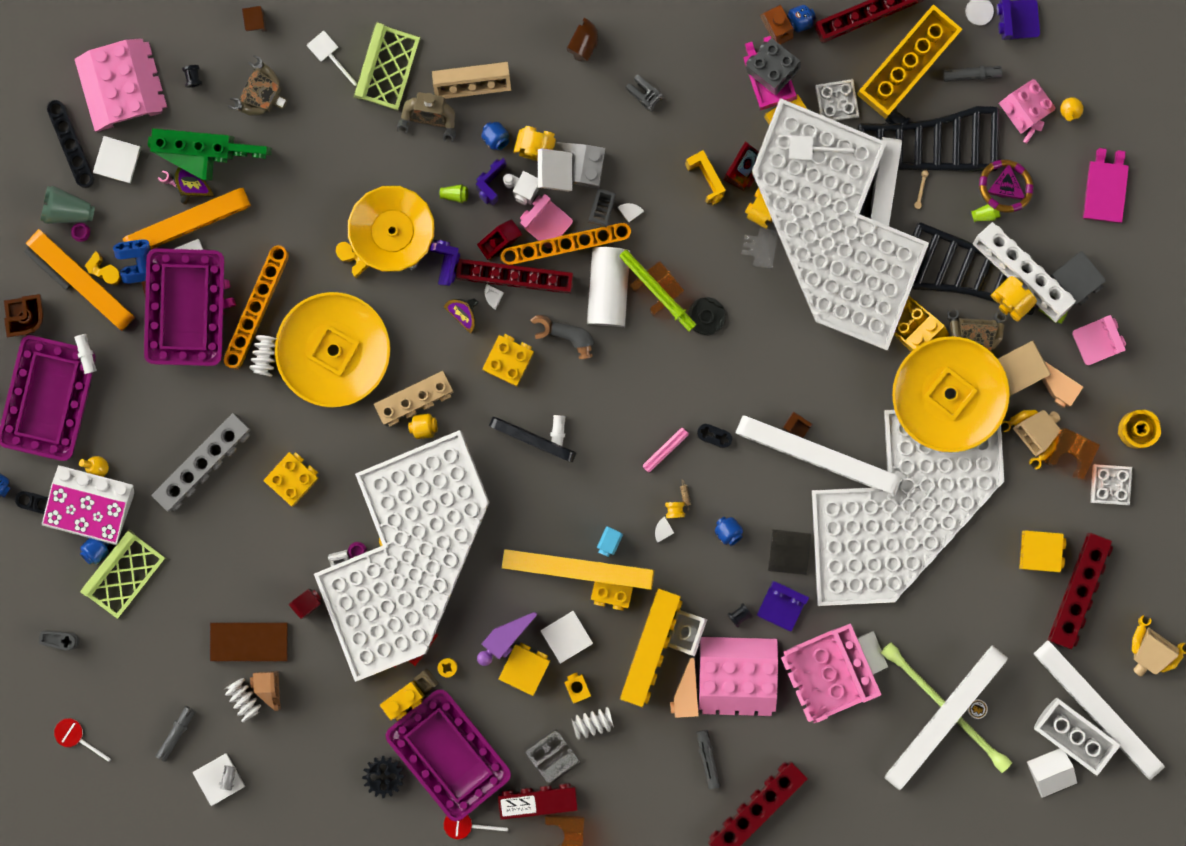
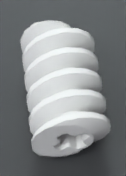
M258 335L256 339L260 343H254V346L259 350L252 352L257 358H251L255 365H251L249 368L256 374L272 377L273 375L268 370L274 369L269 363L276 362L271 355H275L273 348L275 347L274 340L277 338Z
M244 678L224 688L228 689L225 694L226 696L232 695L229 702H237L233 708L241 709L237 715H245L241 720L242 722L258 714V710L261 707L260 704L254 705L257 698L250 699L253 692H246L249 685H241L245 681Z
M606 707L605 713L598 709L597 716L591 711L590 717L583 713L582 720L578 715H576L575 721L572 720L578 740L581 739V734L588 738L589 731L595 736L596 730L603 734L604 727L610 732L611 726H613L608 707Z

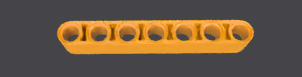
M239 188L132 233L122 240L126 242L145 239L149 241L150 249H153L249 208L251 204L245 189Z
M625 223L609 225L607 228L600 227L504 249L501 252L500 258L504 264L513 265L622 241L630 236L631 229ZM620 226L626 229L624 237L617 235V228ZM601 230L605 231L608 235L605 241H601L598 238V233ZM583 234L589 238L587 245H582L579 241L580 236ZM563 239H568L570 241V247L568 249H563L561 247V241ZM544 243H549L552 246V250L548 254L542 250ZM525 247L533 249V255L530 258L525 257L523 254ZM507 251H512L515 255L512 262L505 260L504 255Z
M40 229L26 242L36 254L121 331L135 318L129 310Z
M277 245L270 250L224 355V363L231 369H238L242 366L286 266L289 254L282 246ZM278 250L284 252V256L280 260L275 259V253ZM275 268L276 275L268 277V269ZM263 285H267L269 288L268 293L265 295H261L259 292L260 287ZM254 303H260V311L256 313L253 312L252 305ZM248 320H252V329L245 330V322ZM245 338L246 344L239 348L236 344L237 340ZM232 355L238 357V362L235 365H230L229 358Z

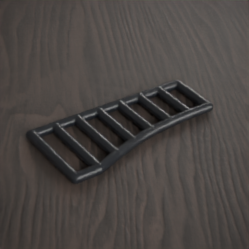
M975 106L940 118L907 122L903 129H901V124L860 123L858 125V131L863 133L865 131H877V138L880 140L884 137V131H896V139L902 140L898 170L983 171L989 164H979L980 114H992L990 163L998 160L999 108L996 106ZM972 115L971 163H960L961 119ZM953 121L952 163H941L942 124ZM934 126L933 163H922L923 128ZM915 129L914 162H903V131Z
M917 223L912 236L920 238L922 231L933 236L912 289L955 292L996 302L991 297L992 293L981 290L992 262L987 257L985 258L974 288L962 286L975 253L983 254L971 242L924 223ZM943 239L950 242L935 283H922L939 240ZM957 246L968 249L955 284H943ZM1000 272L993 292L1006 280L1007 276L1004 273ZM1035 304L1027 314L1033 315L1037 305Z

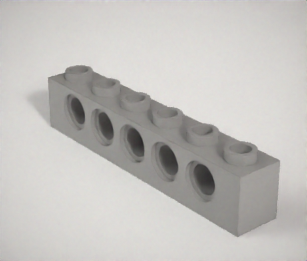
M232 413L151 496L167 512L172 510L175 512L183 504L181 501L185 497L189 498L196 491L195 487L199 483L203 484L210 477L208 475L212 469L217 470L223 464L221 460L226 455L230 457L237 450L235 446L239 442L244 443L250 437L249 432L251 429L236 414ZM232 431L235 435L234 440L228 442L225 438L226 433ZM215 445L221 447V452L217 456L212 453V448ZM204 458L207 460V467L200 469L198 463ZM188 472L194 475L191 483L185 481V475ZM174 486L180 488V494L176 497L171 493Z

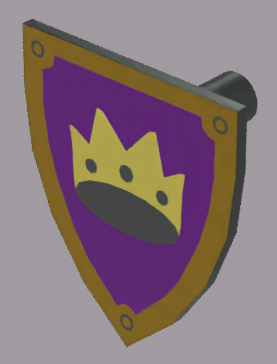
M180 167L177 168L174 182L180 196H182L180 200L182 204L186 205L191 196L214 197L210 187L204 180Z
M474 298L468 301L450 299L444 308L470 334L473 332L476 325L473 308L478 305V301Z

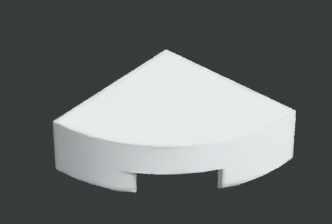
M631 203L622 204L617 207L628 223L644 212L641 207Z
M486 284V300L496 310L504 292Z
M665 517L658 522L655 529L657 543L674 534Z

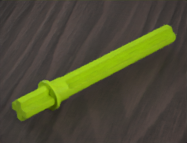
M624 250L620 254L622 261L675 317L674 320H678L688 332L691 331L697 324L685 313L687 310H683L628 250Z

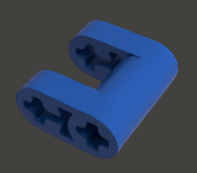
M141 239L120 242L114 245L115 258H135L137 265L124 267L120 270L122 282L136 283L146 281V258L149 251H151L149 241Z

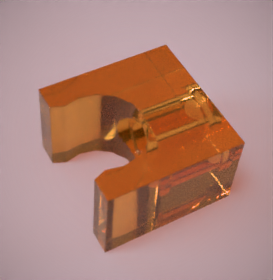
M661 261L647 271L673 300L683 294L684 290ZM639 278L630 284L633 292L645 286ZM659 300L655 305L651 306L649 312L654 317L665 306Z
M1063 428L1058 435L1057 445L1053 453L1046 459L1045 464L1055 466L1062 454L1069 453L1077 460V468L1073 473V478L1084 480L1100 445L1067 428Z
M545 816L546 825H556L564 832V840L558 846H583L584 817Z

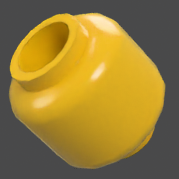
M431 414L414 415L412 422L408 424L409 433H413L416 439L433 438L434 434L438 431L437 420Z

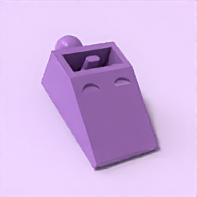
M532 612L495 628L482 643L487 650L481 651L477 655L478 663L482 666H488L492 662V655H495L498 659L501 657L506 658L513 650L510 646L537 616V613Z

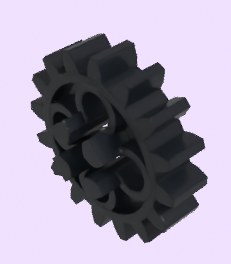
M383 755L380 761L375 757V763L373 764L369 761L367 764L370 768H364L363 770L367 773V775L362 776V779L367 780L364 787H370L369 793L375 791V797L379 793L382 794V798L386 797V793L391 797L393 796V790L398 792L399 788L397 786L404 784L400 781V779L405 777V775L400 774L403 767L398 768L399 761L393 763L392 757L385 760ZM381 764L387 766L386 776H389L391 773L397 776L395 780L391 778L385 780L386 790H382L380 787L382 778L374 781L370 777L371 774L377 776L382 774Z

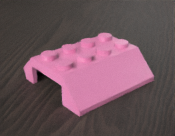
M143 39L123 40L89 50L75 59L95 132L112 128L115 123L146 114L149 116L161 114L163 109L167 108L164 94L158 95L159 92L163 91L159 76L153 77L154 74H157L154 58H148V56L152 55L149 42H143Z
M851 623L828 631L783 652L785 656L781 657L785 669H791L792 671L788 675L793 687L799 688L795 692L801 706L805 704L807 706L803 710L808 722L818 723L827 719L830 715L881 696Z
M701 637L698 706L699 710H702V714L716 715V710H719V715H735V711H739V715L754 716V711H758V716H771L772 712H776L778 680L777 639Z

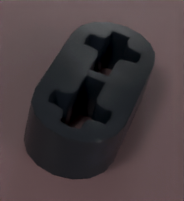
M702 424L697 429L698 438L704 442L720 448H726L732 443L731 434L723 429L709 424ZM708 427V431L713 433L714 436L707 435L706 438H703L700 430ZM726 434L729 442H725L722 445L720 444L721 440L715 438V436Z

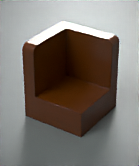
M261 6L242 9L245 30L247 32L254 30L267 32L264 11Z
M793 412L782 429L804 438L813 424Z

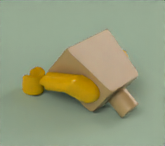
M1023 410L1011 417L1010 421H1002L1001 425L1003 423L1009 425V428L1003 432H1008L1011 426L1014 425V431L1035 455V457L1029 460V464L1037 460L1038 465L1034 469H1039L1042 464L1041 462L1045 461L1057 448L1059 439L1057 435L1060 433V428L1056 423L1060 421V416L1054 411L1048 415L1045 410L1040 412L1036 410Z
M1144 615L1138 619L1140 626H1137L1132 639L1134 660L1138 662L1133 669L1134 672L1142 677L1147 670L1156 675L1159 672L1164 673L1175 669L1184 658L1183 654H1186V650L1184 652L1182 649L1185 643H1180L1176 647L1149 627L1146 630L1145 627L1150 625L1152 620L1149 618L1147 624H1144L1142 621Z

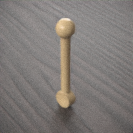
M923 170L921 173L922 181L917 202L914 204L915 209L922 207L921 198L926 177L929 175L927 170Z

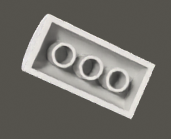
M613 247L592 248L587 325L625 327L629 267L622 261L620 254L627 249Z
M1055 698L1045 708L1034 726L1036 731L1096 776L1121 746L1058 698Z

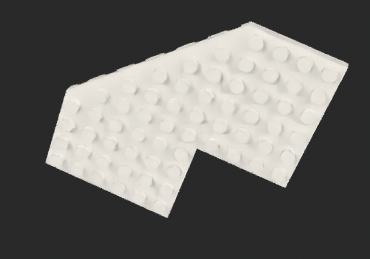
M780 99L752 173L813 317L819 324L881 349L888 350L929 243L859 214L887 142ZM790 135L813 137V147L855 149V152L813 150L812 160L789 159Z
M884 410L887 471L902 477L896 495L892 496L874 488L812 490L817 606L896 602L1004 482L1001 425L990 438L974 448L959 452H942L918 443L904 430L896 416L895 410Z
M461 430L355 474L383 546L314 574L355 682L426 654L489 505L488 497Z

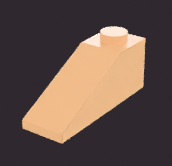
M1045 362L1051 375L1043 378V383L1051 397L1055 399L1054 402L1063 408L1065 406L1070 407L1083 389V386Z
M694 657L689 658L673 697L674 702H670L671 714L675 713V718L698 716Z

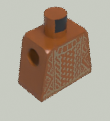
M781 5L760 15L771 38L781 45L793 39V27Z

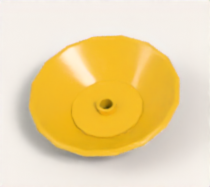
M381 186L367 192L354 205L348 219V239L354 253L367 266L382 272L402 271L416 265L428 253L434 239V218L428 204L416 192L402 186ZM390 228H395L396 232L390 234L389 230Z

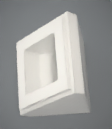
M348 550L328 555L331 567L350 559Z

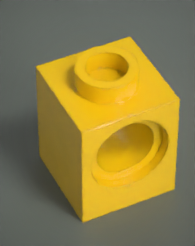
M576 672L567 676L568 680L564 681L573 704L591 697L583 674L578 675ZM574 682L582 684L583 689L580 692L572 690L571 685Z

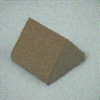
M425 669L414 678V681L425 694L439 684L428 669Z

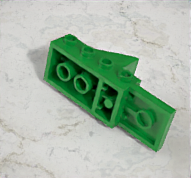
M152 128V135L148 138L150 152L157 154L198 178L212 181L214 161L227 163L228 159L233 160V155L247 157V153L252 154V157L266 159V155L271 156L272 148L267 146L234 144L235 137L230 135Z

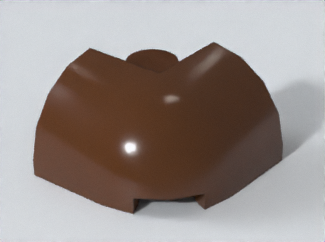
M583 18V25L577 27L567 46V52L573 54L574 59L580 62L582 59L588 62L594 48H597L598 31L591 21Z
M41 294L4 300L6 315L4 320L7 338L28 335L37 331L43 322Z

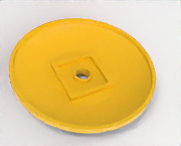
M321 293L301 301L286 315L276 336L275 359L282 379L297 396L318 406L342 407L362 400L379 385L389 364L390 340L382 319L367 303L345 293ZM332 345H336L339 348V352L335 356H331L328 353V349Z
M955 336L929 340L910 352L896 373L892 392L894 410L904 430L918 443L942 452L965 451L980 445L990 438L1005 418L1010 395L1006 373L994 354L973 340ZM948 388H953L956 391V396L952 399H948L945 396V391Z

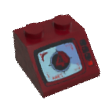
M745 141L728 169L724 180L742 191L746 187L750 188L755 180L752 177V169L759 151Z

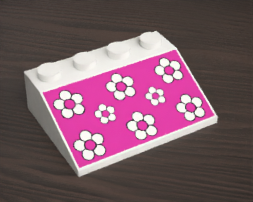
M58 465L51 485L42 526L117 545L134 496L133 485Z

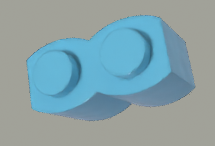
M606 526L597 545V548L600 549L599 553L607 557L610 554L614 555L624 534Z

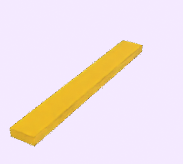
M504 549L502 569L651 590L655 571Z

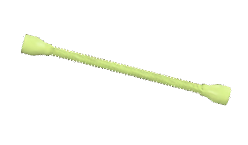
M892 642L880 652L887 660L903 668L940 707L945 703L944 699L914 669L912 670L907 662L905 663V659L901 656L899 649ZM960 717L957 724L987 752L994 766L1001 773L1006 771L1012 764V761L1006 755L999 753L995 748L993 749Z

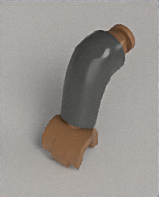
M536 315L530 320L533 324L542 323L545 326L544 332L535 334L536 339L544 338L551 333L553 336L570 341L574 348L578 349V353L581 354L579 359L593 357L590 351L592 350L591 345L594 344V340L589 332L583 328L556 322L552 324L551 320L545 315Z

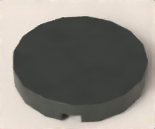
M710 297L694 301L689 307L687 314L697 324L692 330L704 336L718 332L725 321V311L722 304Z

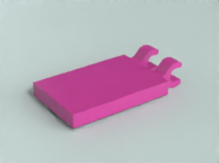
M771 36L763 38L764 42H768ZM753 42L745 44L748 56L743 57L745 65L752 55L755 56L757 54ZM749 75L760 111L777 106L780 99L788 102L797 99L792 80L775 96Z
M1099 148L1096 150L1095 162H1089L1083 219L1122 223L1129 166L1123 165L1126 151L1118 150L1115 152L1114 164L1104 163L1107 149Z

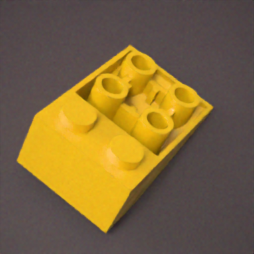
M908 296L894 336L909 351L912 352L916 347L929 340L949 336L944 324Z

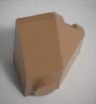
M279 671L253 673V677H250L251 689L254 688V693L274 711L281 710Z

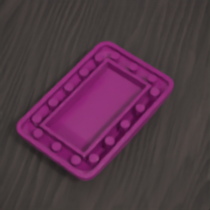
M156 248L147 254L144 358L148 363L159 365L215 366L221 361L225 264L224 256L221 252L216 250Z
M32 335L25 336L21 340L0 424V445L2 447L60 461H66L72 457L93 372L84 374L81 359L78 358L79 352L76 345ZM94 353V354H92V356H93V361H94V364H95L96 355H95V353Z
M439 689L434 691L420 705L412 709L386 732L385 736L389 745L448 818L453 821L463 819L510 780L511 771L445 690Z

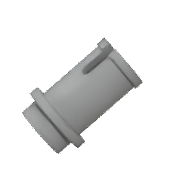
M224 765L222 781L219 782L220 789L232 790L236 767Z

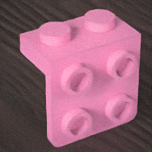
M1035 79L1024 84L999 103L1020 134L1055 110L1054 104Z
M546 194L542 197L539 195L532 203L534 207L530 212L526 210L520 217L522 220L520 225L538 241L562 236L573 223V220L557 207ZM549 243L543 244L548 249L552 248Z
M1111 315L1075 329L1072 332L1085 365L1094 364L1125 351L1126 342L1122 335L1119 336L1117 331L1119 328L1118 323Z

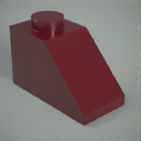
M510 219L497 226L477 246L486 259L489 260L523 234L514 221Z
M307 589L288 605L300 619H304L322 604L320 601L322 597L315 589L313 591Z

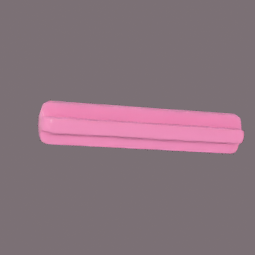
M681 428L643 464V468L647 472H651L689 435L688 432Z

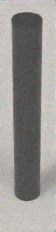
M30 247L24 250L34 262L65 290L71 287L62 276Z

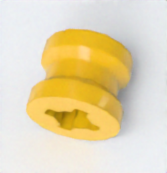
M684 502L665 503V507L668 509L666 518L685 517L683 512Z
M452 658L442 659L438 664V672L443 677H451L457 671V663Z

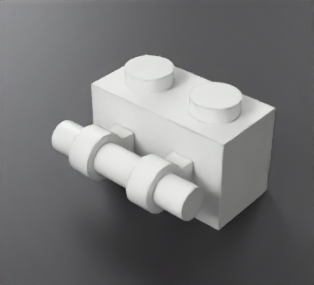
M525 171L522 172L520 178L512 174H506L503 177L506 188L515 187L513 190V195L516 198L515 201L525 206L527 203L532 204L539 190L537 177Z

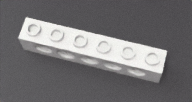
M993 222L975 238L972 244L1008 278L1013 276L1023 283L1022 287L1025 290L1029 289L1037 300L1036 305L1055 323L1076 302L1073 296L1059 285L1057 280L1051 278L1042 266L1037 265L1028 253L1019 248L1017 243L1010 239Z

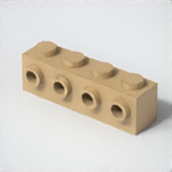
M508 62L432 71L434 94L445 99L511 91Z
M441 371L374 403V406L383 425L388 424L391 427L400 422L399 419L404 416L410 418L416 415V411L421 408L427 410L433 407V402L439 399L443 402L451 398L450 394L454 392L444 371Z

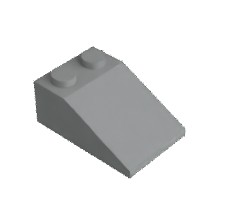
M555 142L554 150L572 153V184L599 189L605 148Z

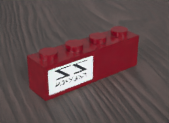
M571 783L559 784V788H552L551 785L541 786L540 790L535 791L532 788H523L518 793H513V790L502 791L501 795H498L501 820L578 811L575 786H571Z

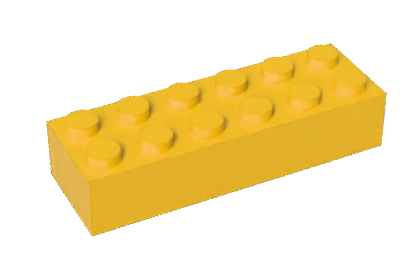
M933 4L858 91L857 96L886 119L959 35L962 28Z
M657 589L620 700L643 707L644 703L648 704L651 692L648 690L650 685L654 686L657 674L654 672L656 667H660L664 656L661 655L663 648L667 649L670 637H667L669 630L673 631L676 619L673 617L675 611L679 612L682 606L681 596Z

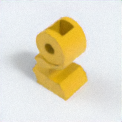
M341 242L336 246V254L342 262L356 261V265L352 267V273L355 278L369 267L354 253L352 246L348 242Z
M95 251L85 264L88 273L101 279L103 278L110 285L119 284L121 282L119 269L112 265L100 269L99 265L103 262V258L99 252Z

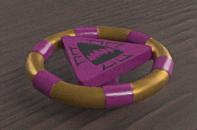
M997 160L986 166L981 173L979 180L981 195L988 205L998 211L1011 213L1021 210L1030 202L1033 195L1034 185L1028 171L1017 162ZM1000 167H1006L987 191V177L990 172ZM1012 168L1022 175L1025 180V196ZM990 195H996L1001 198L1020 199L1021 201L1007 206L999 204Z

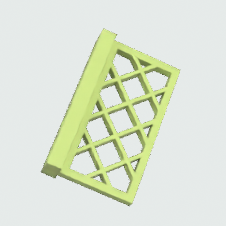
M377 22L354 98L363 99L398 111L420 37L386 27L384 24ZM385 33L394 34L397 41L387 45L384 39ZM407 38L414 40L413 48L405 51L401 41ZM399 43L403 53L394 57L389 47ZM387 49L391 59L382 63L379 58V52ZM405 55L408 65L400 69L395 59ZM393 61L398 71L388 75L384 65ZM381 67L386 77L376 81L373 72ZM399 73L403 79L402 84L394 87L390 77ZM388 79L392 89L382 93L378 83ZM376 85L380 95L375 98L366 96L368 89ZM392 91L397 96L395 105L388 103L385 95Z
M128 529L80 592L118 619L165 557ZM134 541L142 545L143 553L131 554L130 546ZM154 554L159 560L155 565L147 566L145 555ZM143 555L144 566L133 568L132 557ZM129 557L131 568L119 569L118 561L121 558ZM145 569L146 577L143 580L135 581L133 570ZM131 571L132 581L121 583L120 572ZM117 572L119 583L107 584V575ZM133 584L134 592L132 595L123 596L122 585ZM119 586L120 597L109 598L108 587ZM98 588H106L107 598L98 599L93 593ZM121 599L122 607L118 612H115L110 607V601Z

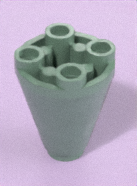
M47 186L44 203H47V205H43L40 221H44L46 224L92 221L95 206H90V203L55 186Z

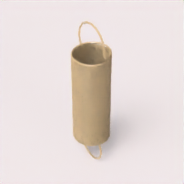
M682 484L680 488L684 506H689L691 502L688 487Z

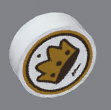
M975 699L967 710L971 717L981 719L987 714L988 708L984 701Z

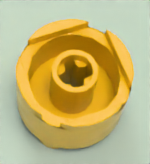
M525 126V128L520 129L518 132L513 153L520 152L519 156L538 161V149L554 150L555 134L548 131L543 133L536 132V128Z
M758 188L754 195L756 197L753 204L749 203L745 213L747 214V219L767 230L769 227L766 225L767 222L772 223L773 220Z
M1010 276L991 294V297L1000 304L999 309L1005 315L1010 313V316L1019 322L1035 306L1037 300L1029 289L1025 290L1022 287L1023 283Z
M1132 411L1121 419L1118 426V435L1122 442L1130 448H1146L1158 441L1161 435L1160 421L1151 411ZM1137 426H1142V427H1141V430H1142L1143 432L1138 433V432H1137L1138 429H1137L1136 427H1137Z

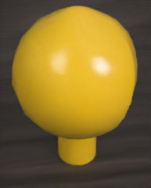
M1075 97L1065 99L1060 106L1061 115L1067 121L1080 118L1083 114L1082 102Z
M93 456L88 460L81 459L79 462V466L84 467L86 473L101 477L108 473L109 466L103 457Z

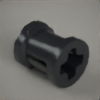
M189 65L182 68V71L185 72L186 88L202 85L198 73L199 65Z
M895 108L885 121L901 124V129H903L910 118L904 117Z
M744 603L733 613H728L729 618L737 628L747 618L753 617Z

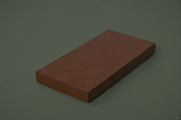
M210 623V661H288V623Z

